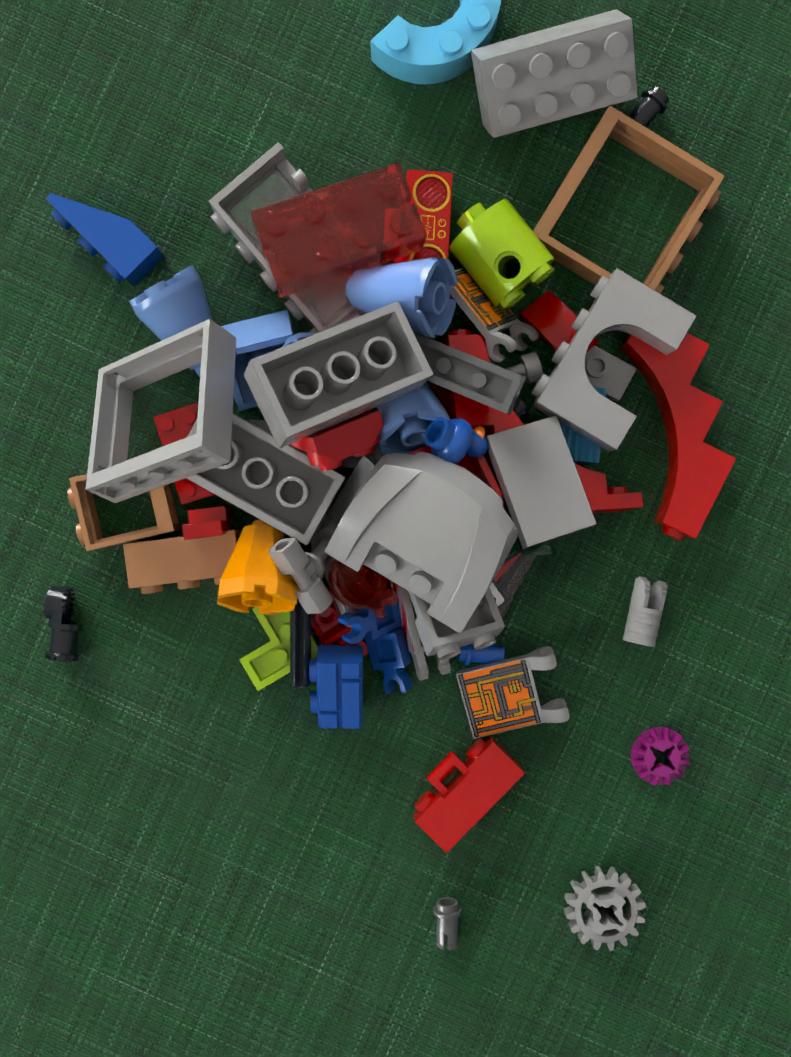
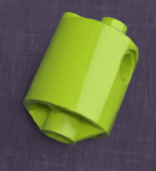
M508 199L495 203L487 210L481 203H477L457 221V224L463 231L454 239L449 250L496 308L500 305L504 309L512 308L525 297L526 294L522 290L531 282L537 285L555 271L550 265L554 261V257ZM518 259L521 265L520 272L516 277L510 279L506 274L507 265L512 260Z

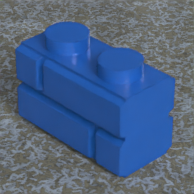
M339 645L318 646L317 659H310L309 680L310 682H317V691H311L310 713L318 714V726L320 728L337 729L341 726L343 729H360L363 726V647L361 645H343L342 647H339Z

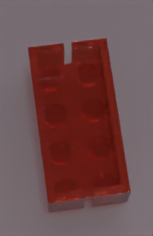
M400 162L250 212L257 239L267 261V266L279 298L353 274L358 269L370 268L422 250L427 236L415 203L410 205L412 194Z

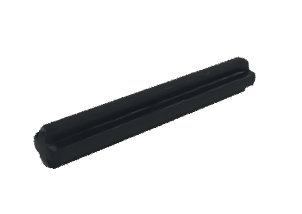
M298 541L304 552H312L311 543L305 545ZM297 599L294 611H290V685L295 688L309 687L311 683L309 680L311 614L306 613Z

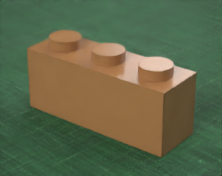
M230 530L221 536L184 540V537L123 544L129 589L141 587V594L164 591L163 584L177 583L178 589L200 587V580L214 578L215 585H218L241 535L240 530Z

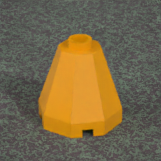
M255 520L252 522V525L244 526L219 582L218 605L244 613H249V607L259 608V614L267 615L294 611L297 604V597L294 594L298 589L297 583L291 574L282 575L269 555L270 549L278 541L285 539L282 531L262 520Z

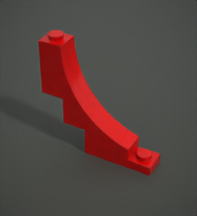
M459 329L449 332V335L440 342L491 363L486 340L482 334H471V330ZM441 387L443 407L450 418L464 419L473 429L482 426L485 429L486 437L524 425L513 410L511 415ZM487 451L484 454V457L493 475L496 476L491 459ZM575 464L592 513L620 512L643 507L642 492L627 493V487L607 488L606 474Z
M626 333L619 349L635 364L650 386L661 410L666 429L668 472L661 505L653 522L663 527L661 530L662 534L679 542L682 541L683 537L696 539L736 458L703 442L723 401L690 385L710 344L686 333L677 350L665 355L637 337Z

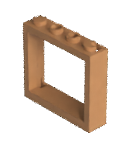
M609 105L533 232L552 254L554 261L593 285L597 284L602 275L607 278L611 275L608 271L549 236L607 138L611 137L698 191L643 281L644 285L661 294L664 286L660 284V281L666 272L672 274L684 256L679 250L685 240L691 243L701 229L703 223L698 219L704 209L710 211L718 201L721 191L717 190L724 175Z

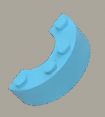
M459 0L460 7L453 17L438 26L421 27L413 25L398 15L370 41L371 61L385 73L409 83L435 84L456 78L473 67L472 49L490 45L498 20L501 0Z

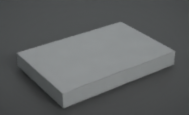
M557 415L486 437L488 440L487 451L511 518L518 529V537L523 549L596 524Z

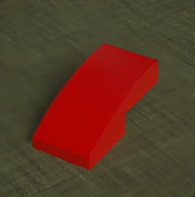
M549 290L520 313L525 322L537 330L539 339L542 342L546 341L554 352L557 351L563 341L569 344L576 333L575 330L571 329V326L577 316ZM596 337L590 342L586 353L599 343Z
M220 506L188 510L189 524L182 525L184 540L225 535L230 527L231 507Z

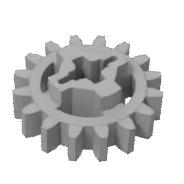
M595 866V875L590 877L584 870L581 872L583 882L579 883L574 880L570 882L575 892L574 894L565 893L564 898L570 906L564 908V914L567 919H570L568 925L572 933L578 932V937L582 944L591 939L594 950H599L601 944L606 943L609 950L614 951L615 941L619 940L622 945L627 946L628 942L625 936L628 933L636 937L639 935L634 925L635 923H645V918L638 910L646 908V904L641 897H638L642 892L636 883L631 884L632 880L628 874L623 873L618 878V872L614 867H610L607 874H603L601 868ZM625 897L627 898L626 914L622 910L623 905L626 903ZM583 902L587 906V910L584 913V920L581 916V907ZM596 904L600 907L603 906L604 908L611 907L614 913H612L610 910H605L604 908L598 910Z

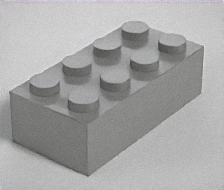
M617 9L471 50L482 124L493 138L638 98L632 18Z
M398 301L251 359L244 372V377L279 449L417 390L434 375Z
M233 413L230 462L187 477V479L292 538L295 537L301 543L308 545L312 542L347 476L334 469L321 471L319 466H311L307 454L291 445L279 449L272 434ZM197 420L187 437L196 434Z

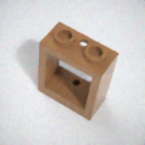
M87 474L69 478L71 487L67 490L68 499L71 507L77 510L79 523L76 525V533L80 544L85 545L86 551L100 550L181 531L171 484L149 491L157 526L103 538L93 493L85 490Z

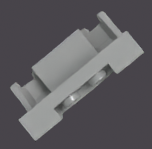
M418 452L415 455L387 453L381 457L362 483L341 518L324 552L357 572L363 564L430 603L431 606L427 611L428 615L461 633L517 539L518 529L503 509L502 498L491 487L465 468L425 452Z

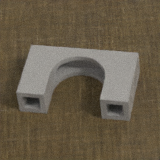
M618 268L608 278L604 275L600 277L590 294L596 298L589 311L584 308L581 309L571 326V329L575 330L576 333L569 344L565 341L560 344L551 360L557 365L549 377L545 374L541 376L532 391V394L537 396L532 405L534 408L549 417L557 415L558 421L608 452L618 449L637 416L601 395L589 382L585 370V355L590 342L599 334L609 331H622L637 337L665 355H668L677 350L696 318V315Z

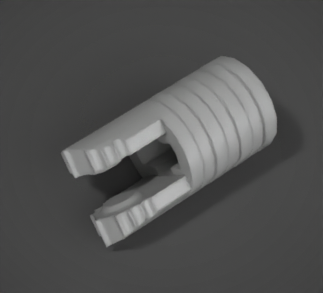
M639 576L635 579L622 640L655 647L668 586L666 582L657 581L651 586L650 581L646 577Z

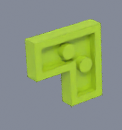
M255 607L252 609L270 639L269 642L239 659L257 691L290 673V612L267 615L259 614V608ZM312 634L311 659L317 657L319 645Z

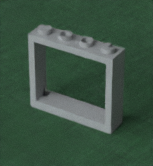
M208 319L99 369L85 490L113 503H118L230 462L237 337L211 319ZM201 363L196 434L127 460L133 392Z

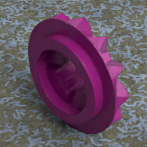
M653 727L645 730L635 739L631 748V763L635 772L646 782L654 786L671 785V782L676 779L683 778V772L690 765L688 752L690 749L682 736L676 731L667 727ZM653 746L656 750L659 749L662 752L668 749L669 751L666 756L671 765H664L661 762L654 765L656 757L653 755L654 752L650 747Z

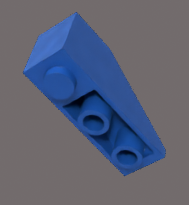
M52 193L45 198L55 208L51 215L67 231L73 226L82 235L77 241L93 257L99 252L108 261L103 267L119 283L125 278L135 287L165 257L159 248L129 219Z

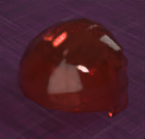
M336 559L332 562L328 573L329 587L334 597L343 605L356 609H371L376 617L383 618L387 614L384 607L395 605L399 602L397 594L392 589H387L388 579L363 564L357 572Z

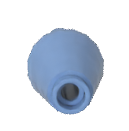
M193 265L178 272L173 278L167 281L163 280L151 286L144 293L129 301L136 316L161 341L208 319L213 321L201 277ZM201 363L189 367L190 370L194 369L198 377H200Z

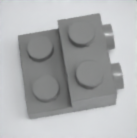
M490 587L461 633L428 615L427 611L431 604L408 591L417 614L414 622L427 657L437 654L439 660L449 659L461 653L460 647L473 644L475 650L486 648L496 642L495 637L505 628Z

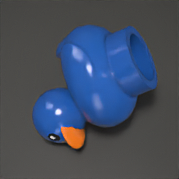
M439 417L435 419L427 428L424 437L425 443L431 447L433 455L456 465L466 454L469 457L478 458L483 456L488 450L485 429L482 426L473 429L466 420L460 418L447 420L444 417Z

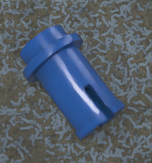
M500 643L475 650L473 644L460 647L461 653L457 655V661L464 662L466 666H469L470 662L488 664L504 660L505 647L504 644Z

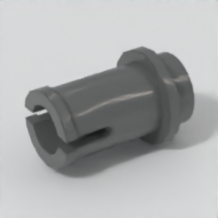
M443 897L438 899L433 907V914L436 916V946L444 950V941H447L448 936L447 950H452L459 946L458 917L462 914V908L458 905V900Z

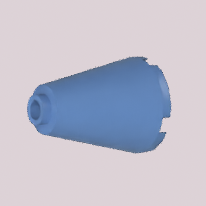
M439 257L356 270L348 279L346 295L354 308L366 313L398 301L412 331L424 337L435 338L434 335L442 336L452 321L456 300L450 299V286L457 287V277L454 266L449 259Z
M428 381L417 390L377 406V410H380L384 423L379 433L380 442L378 445L384 455L387 453L408 454L427 446L424 440L425 433L435 419L439 417H444L447 420L451 419Z

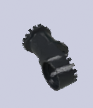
M51 586L47 591L44 613L46 618H49L48 627L52 629L50 649L45 652L46 659L61 661V658H63V662L79 660L80 654L76 653L78 631L83 629V623L71 621L72 612L74 611L73 606H75V603H71L72 600L75 601V597H72V595L75 596L73 588Z

